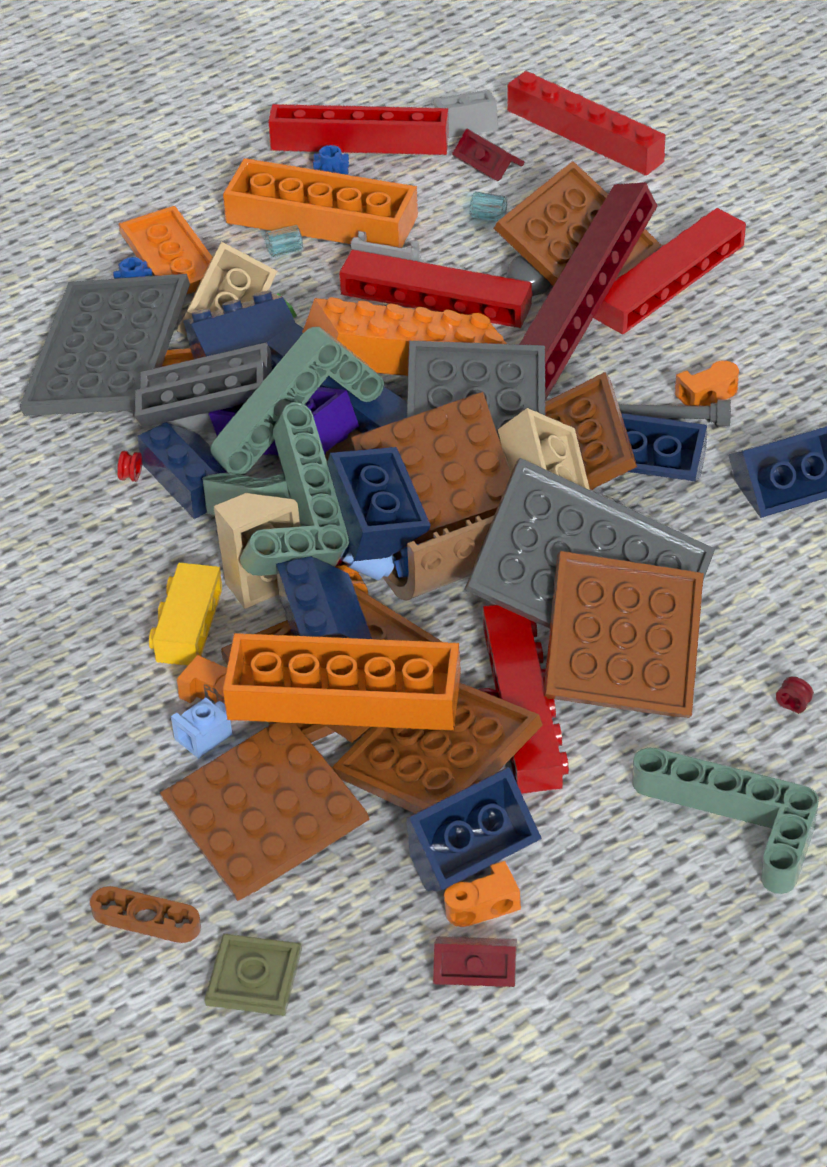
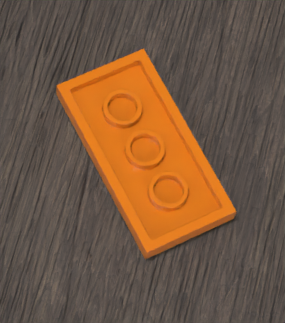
M175 205L119 223L120 234L136 257L143 262H147L148 268L152 269L153 276L187 274L190 282L187 294L196 292L213 257Z

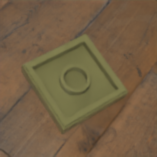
M223 934L207 988L205 1006L285 1016L302 952V944Z

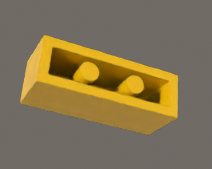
M178 562L174 576H169L167 581L166 601H161L159 604L157 627H152L149 635V647L154 649L156 662L188 666L197 655L202 656L223 590L220 567Z

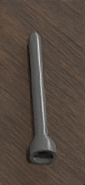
M718 399L717 403H711V406L618 404L621 413L669 419H710V423H717V426H730L731 400Z

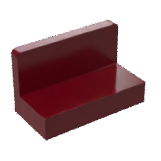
M467 128L452 155L496 181L502 179L511 161L521 167L525 163V161Z
M437 936L434 943L433 984L515 987L517 939Z

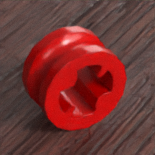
M123 450L118 460V479L125 481L126 478H130L132 482H137L142 471V455L140 452H134L133 455H130L128 451Z

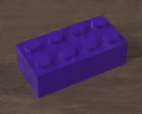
M319 387L304 404L313 414L324 455L335 444L344 441L348 434L359 426L347 390ZM243 405L208 413L217 436ZM275 440L262 455L271 454L279 456Z

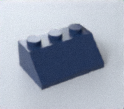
M263 291L252 295L253 300L244 303L241 300H232L223 303V309L211 312L210 309H202L191 313L192 318L183 320L193 358L198 359L268 342L292 322H295L284 298L280 295L272 294L271 291Z
M621 413L637 464L636 468L628 472L695 482L701 477L707 448V425Z
M168 422L138 435L142 465L193 519L206 514L207 509L202 478L212 474L228 473L212 456L211 446L198 433Z
M827 426L728 454L736 484L760 518L827 498Z
M397 447L330 453L327 465L349 538L348 547L354 561L388 558L405 547L407 543L416 540L430 530V522Z
M313 556L276 564L279 595L293 636L372 639L348 573Z
M510 767L406 818L410 857L427 891L444 890L542 839Z

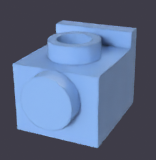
M205 697L183 714L179 715L176 712L171 716L174 739L198 759L232 735L231 720H227L225 704L221 701L213 704Z

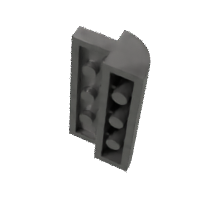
M267 342L141 372V387L135 390L136 419L143 427L245 404L272 371L271 350Z

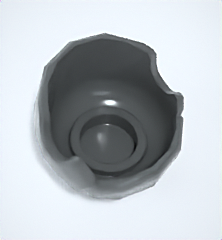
M522 255L516 256L508 266L506 278L532 282V296L544 294L552 286Z

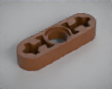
M114 886L102 887L96 890L90 898L93 918L98 923L177 943L190 942L201 931L199 912L195 907L188 904ZM110 901H115L116 906L110 905L107 910L102 909V905L107 906ZM149 909L156 912V916L149 921H139L135 918L136 914L142 910ZM165 913L168 914V918H164ZM183 919L189 920V923H184L182 928L176 927V923L180 924Z

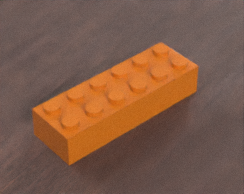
M247 158L243 159L223 193L226 223L351 244L354 237L358 238L359 231H364L369 243L402 248L418 217L417 186Z
M335 297L328 299L314 298L302 332L304 333L312 327L323 328L365 361L376 373L408 376L409 341L507 344L503 336L491 324L490 319L479 313L465 315L451 310H445L444 312L430 311L424 307L410 309L402 308L396 304L382 306L373 305L367 301H358L357 303L346 302Z
M234 633L223 686L227 720L454 731L461 675L459 643Z

